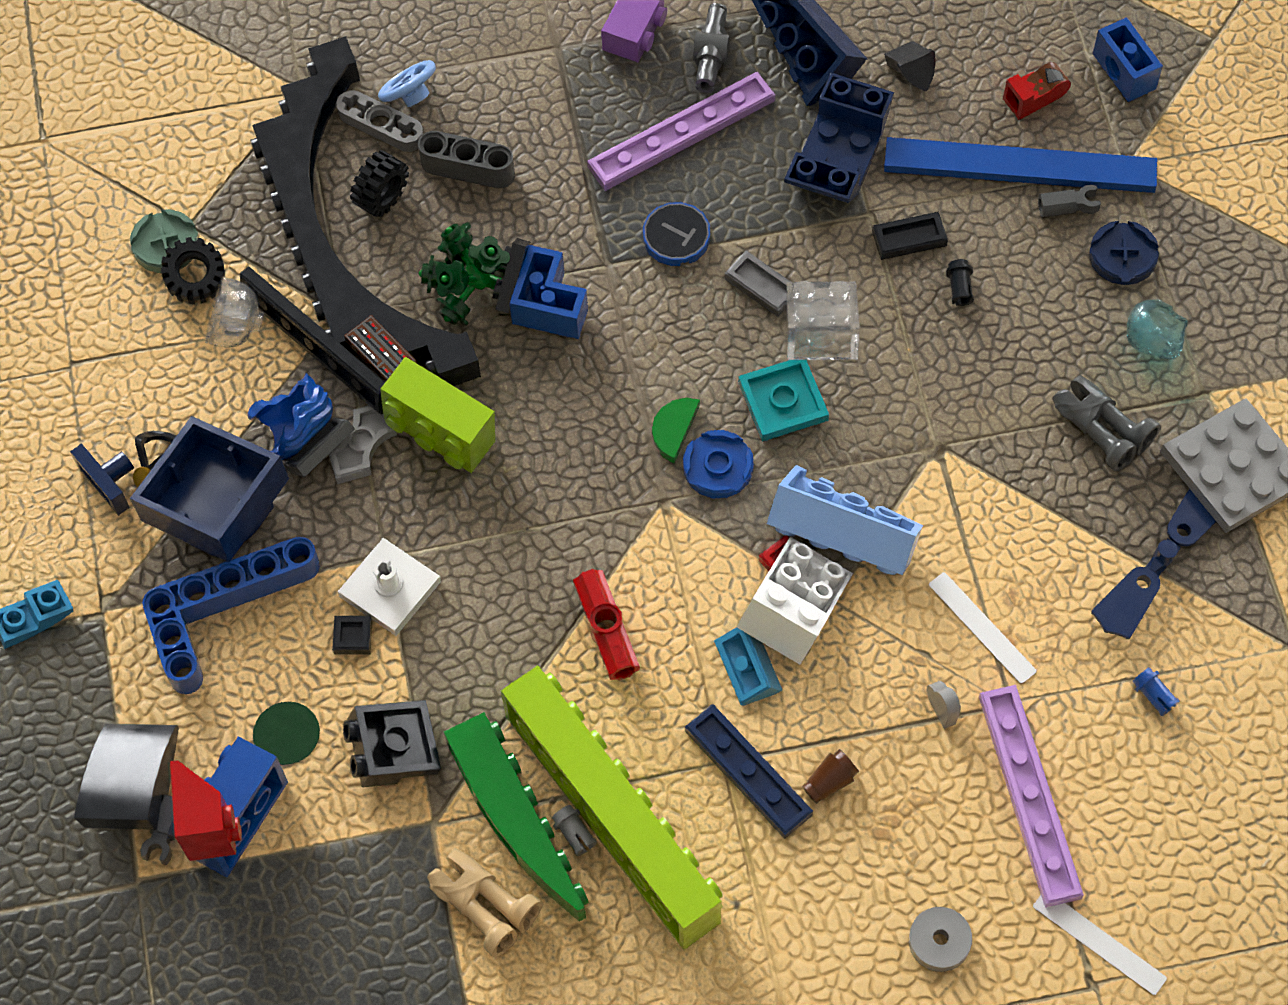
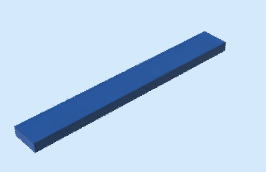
M887 137L884 172L1072 187L1095 185L1098 189L1155 193L1157 187V158L892 137Z

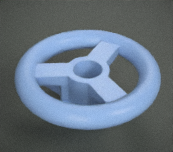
M431 60L422 61L400 72L380 89L378 93L379 100L390 102L402 98L407 107L419 103L430 93L423 83L435 72V63Z

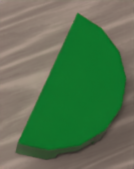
M686 397L672 400L661 407L654 417L652 426L654 444L660 451L661 456L675 464L699 409L700 399Z

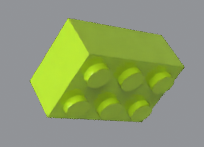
M407 357L402 360L380 389L386 424L398 433L404 431L412 436L415 442L427 451H432L433 449L438 452L449 465L456 469L463 468L472 473L495 443V411Z

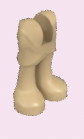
M455 848L446 859L461 876L453 882L445 873L435 868L427 876L430 889L439 899L451 903L463 916L466 915L485 936V950L492 957L496 958L514 945L518 935L516 930L509 924L498 920L477 901L479 895L481 894L500 911L520 933H524L530 928L539 915L543 903L531 894H527L520 899L511 896L495 882V876L486 871L473 858Z

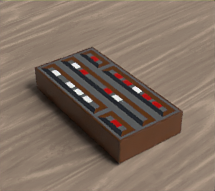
M372 315L344 335L346 343L384 382L388 380L405 357L417 363L408 351Z

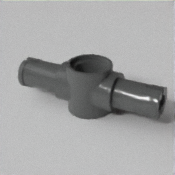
M720 3L709 5L706 24L701 31H696L693 61H696L698 66L695 87L703 93L714 91L717 71L721 68L722 64L727 63L730 35L725 30L727 8Z

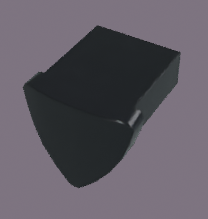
M911 41L884 54L887 66L899 72L907 82L923 91L929 89L935 72V51Z

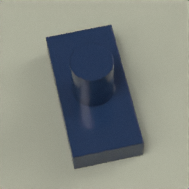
M82 443L70 451L77 467L118 516L130 508L123 492L115 484L117 480L134 469V466L122 451L101 466Z

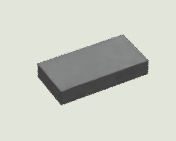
M747 250L725 272L724 279L777 317L800 294L798 286Z

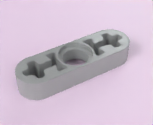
M349 90L338 97L336 102L338 114L344 123L402 151L412 152L418 149V140L423 135V128L421 123L415 118L359 91ZM355 104H357V105H358V108H359V109H357V108H351V109L348 111L346 107H347V106L353 107V106H355ZM382 115L389 118V122L384 126L378 127L371 123L377 116ZM411 131L414 132L415 136L408 135L406 138H403L402 133L409 134Z

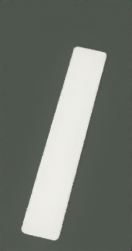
M945 572L929 583V586L1019 683H1024L1036 673V669Z
M1040 895L1033 904L1036 910L1151 994L1156 995L1167 980L1165 975L1066 903L1045 908Z

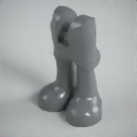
M1078 375L1071 381L1070 387L1073 393L1062 389L1052 397L1055 408L1058 409L1060 414L1077 425L1084 434H1089L1106 454V462L1113 471H1120L1127 467L1134 459L1135 454L1141 455L1161 430L1162 425L1150 417L1139 423L1130 420L1115 407L1116 402L1082 375ZM1100 417L1103 418L1123 439L1116 438L1098 419Z

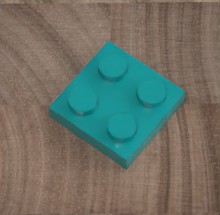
M805 355L738 376V384L762 442L829 421V412Z

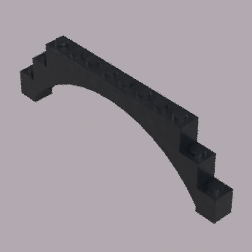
M346 36L308 48L311 62L306 63V67L310 77L280 86L284 100L278 101L282 115L253 124L252 127L256 138L251 139L250 142L256 159L263 157L265 165L260 166L266 185L273 184L275 191L271 192L270 195L276 212L283 210L286 217L280 220L286 238H294L296 245L292 246L291 250L297 266L304 265L307 272L301 274L308 294L315 293L317 301L312 302L318 322L325 320L328 329L324 331L355 356L358 354L346 343L344 335L372 315L408 351L418 365L425 364L428 371L449 384L456 386L481 377L479 361L467 331L455 334L437 329L412 319L385 304L363 287L345 268L326 239L317 219L314 201V169L318 149L326 125L337 106L338 97L346 92L352 83L360 81L355 57Z

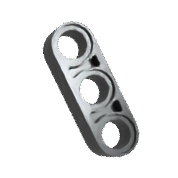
M439 131L426 132L418 140L421 165L427 173L493 188L508 187L515 179L513 154L504 145Z

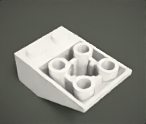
M790 537L736 627L800 665L853 573Z

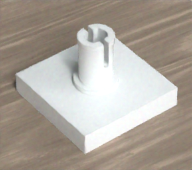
M382 538L338 590V594L344 601L366 616H371L373 621L397 636L441 583V579L438 574L385 538Z

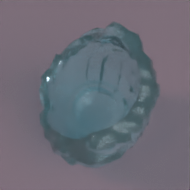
M1145 300L1136 304L1127 320V338L1131 346L1143 354L1158 356L1160 359H1176L1183 349L1188 321L1186 318L1179 316L1173 310V306L1162 302V300Z

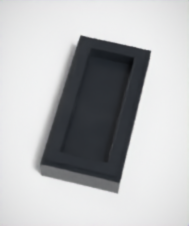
M939 211L877 224L872 227V233L881 260L945 247L948 243Z

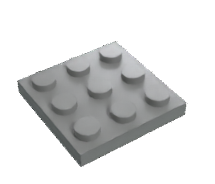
M1247 398L1163 444L1160 453L1225 533L1288 498V447Z

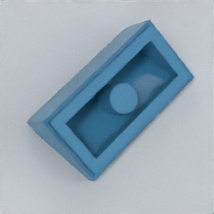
M737 627L714 640L740 705L744 706L782 691L780 682L761 641Z

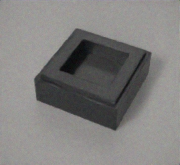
M334 616L333 653L371 654V616Z

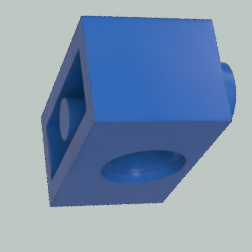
M1126 17L1098 30L1093 55L1127 102L1155 90L1163 65Z

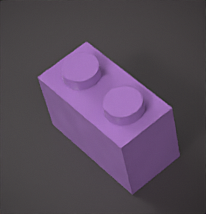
M617 0L601 30L602 50L639 62L643 52H648L652 47L655 29L657 26L661 27L664 24L667 16L664 0Z

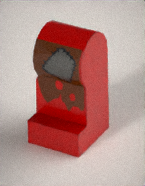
M1049 62L1041 66L1037 71H1033L1023 77L1017 74L1007 79L1003 100L1018 120H1021L1064 96L1070 89L1071 82L1055 62Z

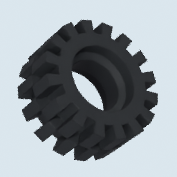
M379 150V153L375 152L372 158L368 157L365 160V166L361 165L359 176H355L353 180L356 184L351 186L350 190L353 192L350 195L352 203L375 217H382L384 212L387 214L390 211L391 205L395 206L397 197H401L403 194L402 188L407 185L405 179L409 177V172L407 171L409 168L404 162L383 150Z
M188 237L184 243H181L180 240L174 242L175 247L172 249L169 246L166 250V257H162L161 274L168 292L172 296L175 295L177 300L181 302L184 299L188 300L189 304H195L196 300H200L201 304L207 302L206 298L209 296L213 299L217 295V289H222L223 279L225 280L224 263L220 252L215 250L212 243L205 244L202 238L192 241V237ZM187 260H200L207 267L205 277L199 282L190 283L180 276V268Z

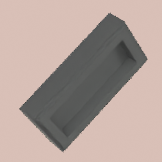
M332 417L327 425L295 456L285 461L284 466L291 474L305 477L349 436L355 428L348 420Z

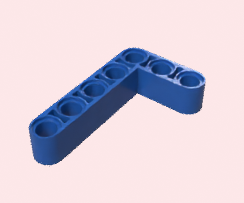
M295 537L238 557L230 562H224L154 587L144 595L142 601L143 609L164 672L175 691L180 694H191L197 691L203 682V672L186 624L314 578L319 572L320 563L315 547L309 539ZM299 556H309V558L302 563L294 562V560ZM265 568H274L273 572L269 575H259ZM231 580L240 581L235 587L225 588V585ZM196 593H205L199 600H190L192 595ZM170 605L165 612L155 613L158 607ZM180 636L177 643L172 645L165 644L169 638ZM182 668H192L186 676H176Z

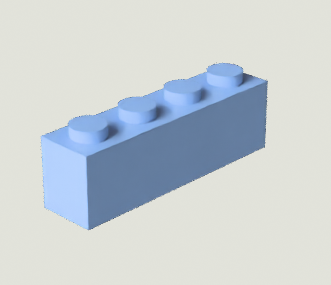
M797 465L778 485L766 523L774 526L777 532L786 536L797 535L808 539L809 543L817 548H832L840 551L845 558L852 561H866L877 565V569L886 574H904L911 562L923 525L883 506H877L874 510L868 507L869 503L865 500V497L854 492L850 494L838 493L833 489V482L823 477L819 478L818 481H813L805 477L807 470Z

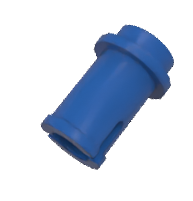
M1149 667L1132 681L1137 686L1134 690L1137 693L1141 691L1157 709L1159 714L1164 716L1172 710L1171 707H1175L1180 701L1158 678L1160 673L1158 671L1153 672Z

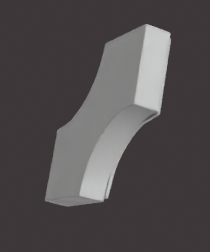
M369 405L353 410L352 426L355 430L329 454L337 484L372 475L371 460L376 449L384 441L397 435L396 431L386 424L384 414L381 415Z

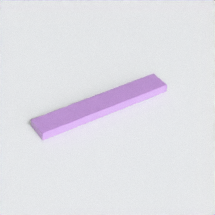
M755 72L588 160V168L604 191H607L775 101V94L761 75Z
M1012 685L982 692L979 695V700L1044 906L1046 908L1080 900L1084 894L1017 686Z

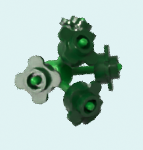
M469 222L461 226L453 224L447 227L441 234L442 243L437 248L440 252L446 254L445 260L434 261V255H431L429 264L423 263L422 270L418 273L421 277V284H428L427 293L431 294V288H434L439 296L446 297L444 300L440 297L436 300L441 308L439 314L444 318L445 322H450L453 325H456L458 321L464 326L469 324L465 318L471 309L464 302L475 288L483 290L485 287L494 290L497 279L502 278L492 274L499 269L501 264L507 265L510 261V254L500 248L495 237L487 236L484 238L483 243L478 246L473 245V236L468 232L471 228ZM449 293H454L455 295H460V297L458 298V297H456V296H454V295H452V294H449Z

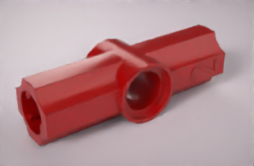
M591 569L582 572L577 578L573 579V584L588 621L591 637L597 645L610 680H622L631 677L632 674L640 670V666L622 622L621 611L615 604L603 570ZM604 620L615 623L613 627L608 629L597 626Z

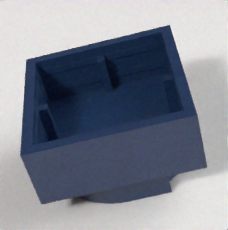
M191 416L130 497V500L142 522L183 540L214 557L230 562L242 544L259 529L274 508L273 501L285 486L289 477L280 455Z

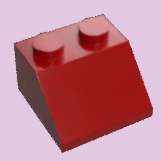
M170 761L174 833L188 860L195 861L236 855L235 841H241L242 833L239 817H235L232 804L227 805L222 794L180 761Z

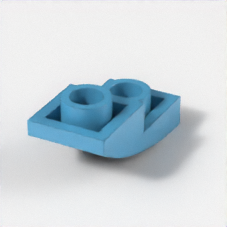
M59 580L24 592V600L0 609V641L4 649L37 635L73 612V607Z

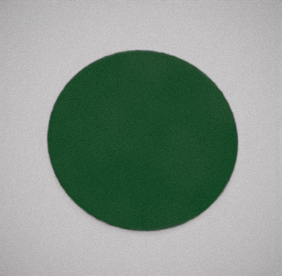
M277 703L267 708L258 717L253 729L254 745L276 756L280 765L293 764L306 758L316 747L320 734L319 723L314 713L300 703Z

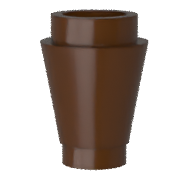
M839 749L834 754L829 753L802 788L817 804L820 800L854 782L853 777L859 773V770L848 756Z

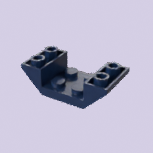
M830 73L819 98L817 118L802 152L795 153L784 178V183L846 203L852 201L859 194L880 144L894 92Z

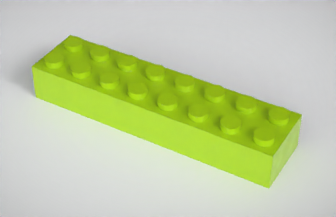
M537 665L501 690L506 718L575 809H579L580 815L678 944L685 950L721 924L722 901L720 898L723 897L721 890L710 877L705 880L696 868L699 867V863L687 847L681 850L673 839L676 834L667 820L663 817L659 820L650 810L653 805L646 793L641 788L635 790L627 780L630 775L622 762L617 758L612 761L604 751L607 749V745L601 735L595 729L590 732L582 721L585 720V717L576 703L573 701L567 703L560 693L563 689L552 673L545 675Z

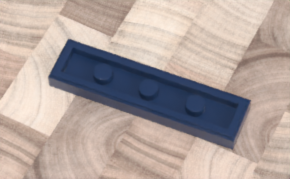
M714 704L710 705L685 726V732L784 839L813 816V810Z

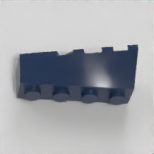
M752 0L765 27L771 30L776 40L774 44L779 54L784 55L790 67L789 73L793 81L799 84L806 106H812L819 101L830 73L852 79L867 60V57L815 0Z

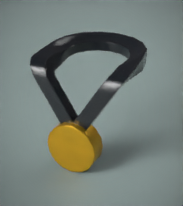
M153 430L135 437V445L141 467H138L133 473V481L137 487H139L163 455L161 454L149 465L144 444L151 440H164L171 443L177 435Z

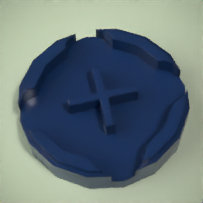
M1114 221L1099 228L1093 236L1089 257L1092 267L1099 276L1107 281L1120 285L1137 284L1148 278L1156 268L1159 246L1157 239L1144 226L1128 221V224Z

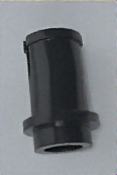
M965 259L951 261L946 269V276L950 278L952 304H956V306L969 305L974 301L970 277L973 274V267Z

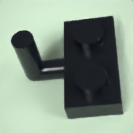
M517 238L512 243V246L506 245L504 251L510 254V261L507 265L501 264L497 270L505 274L503 280L498 278L492 297L498 300L495 310L505 313L510 312L509 303L531 243L530 241Z

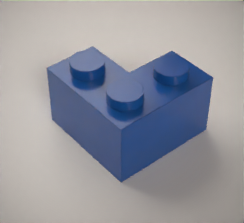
M529 245L509 303L512 324L579 339L588 312L587 289L562 284L565 274L563 252Z

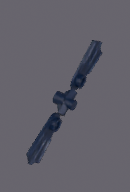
M1190 488L1167 525L1169 538L1159 543L1149 563L1145 567H1137L1131 570L1092 609L1091 614L1100 623L1104 633L1130 639L1160 589V574L1173 562L1178 551L1181 549L1180 546L1195 544L1216 523L1215 519ZM1177 529L1185 530L1188 536H1181ZM1137 581H1145L1148 588H1141Z

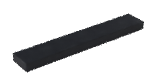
M251 267L241 271L242 296L376 412L382 415L383 406L380 389L385 382Z

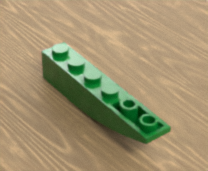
M485 712L443 731L447 746L477 806L498 839L524 871L553 900L579 922L586 919L584 905L589 903L588 898L579 882L574 885L572 884L567 874L572 868L562 849L557 852L555 851L550 839L555 837L547 818L539 819L533 807L538 805L537 799L530 785L528 784L523 787L517 777L518 774L522 773L521 768L513 753L506 755L501 743L505 742V738L497 721L490 723Z

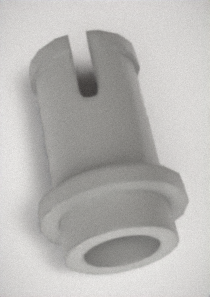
M567 805L553 815L552 819L555 822L553 827L555 830H561L575 851L576 856H580L587 851L580 842L579 837H581L589 849L593 848L597 841L579 818V809H573L571 805Z

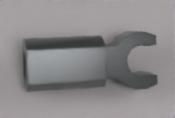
M1086 185L1080 191L1072 189L1039 194L1038 207L1040 216L1043 218L1074 214L1079 210L1088 214L1098 212L1101 202L1086 199L1088 197H1095L1097 186Z
M162 796L157 830H150L151 838L147 839L140 849L143 860L148 861L150 853L156 848L162 849L159 860L163 865H167L171 860L172 850L169 844L170 841L175 840L172 796Z

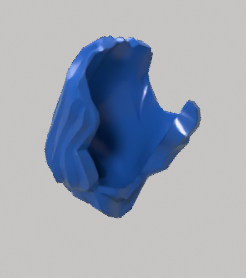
M305 373L304 378L297 381L289 395L281 394L274 396L269 401H256L250 407L247 416L249 420L256 417L270 427L274 436V448L271 452L280 455L281 459L284 460L295 456L327 425L332 417L333 404L328 397V393L324 392V389Z

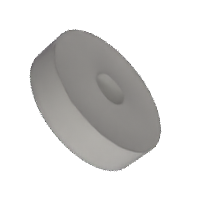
M933 907L920 913L914 920L909 933V947L913 957L923 967L937 972L950 971L960 966L967 958L972 945V932L966 919L957 911L946 907ZM943 934L947 938V943L943 945L937 944L933 939L934 935Z

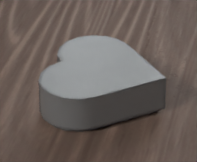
M942 681L928 685L926 690L929 701L943 728L955 725L961 710L955 691L947 687Z

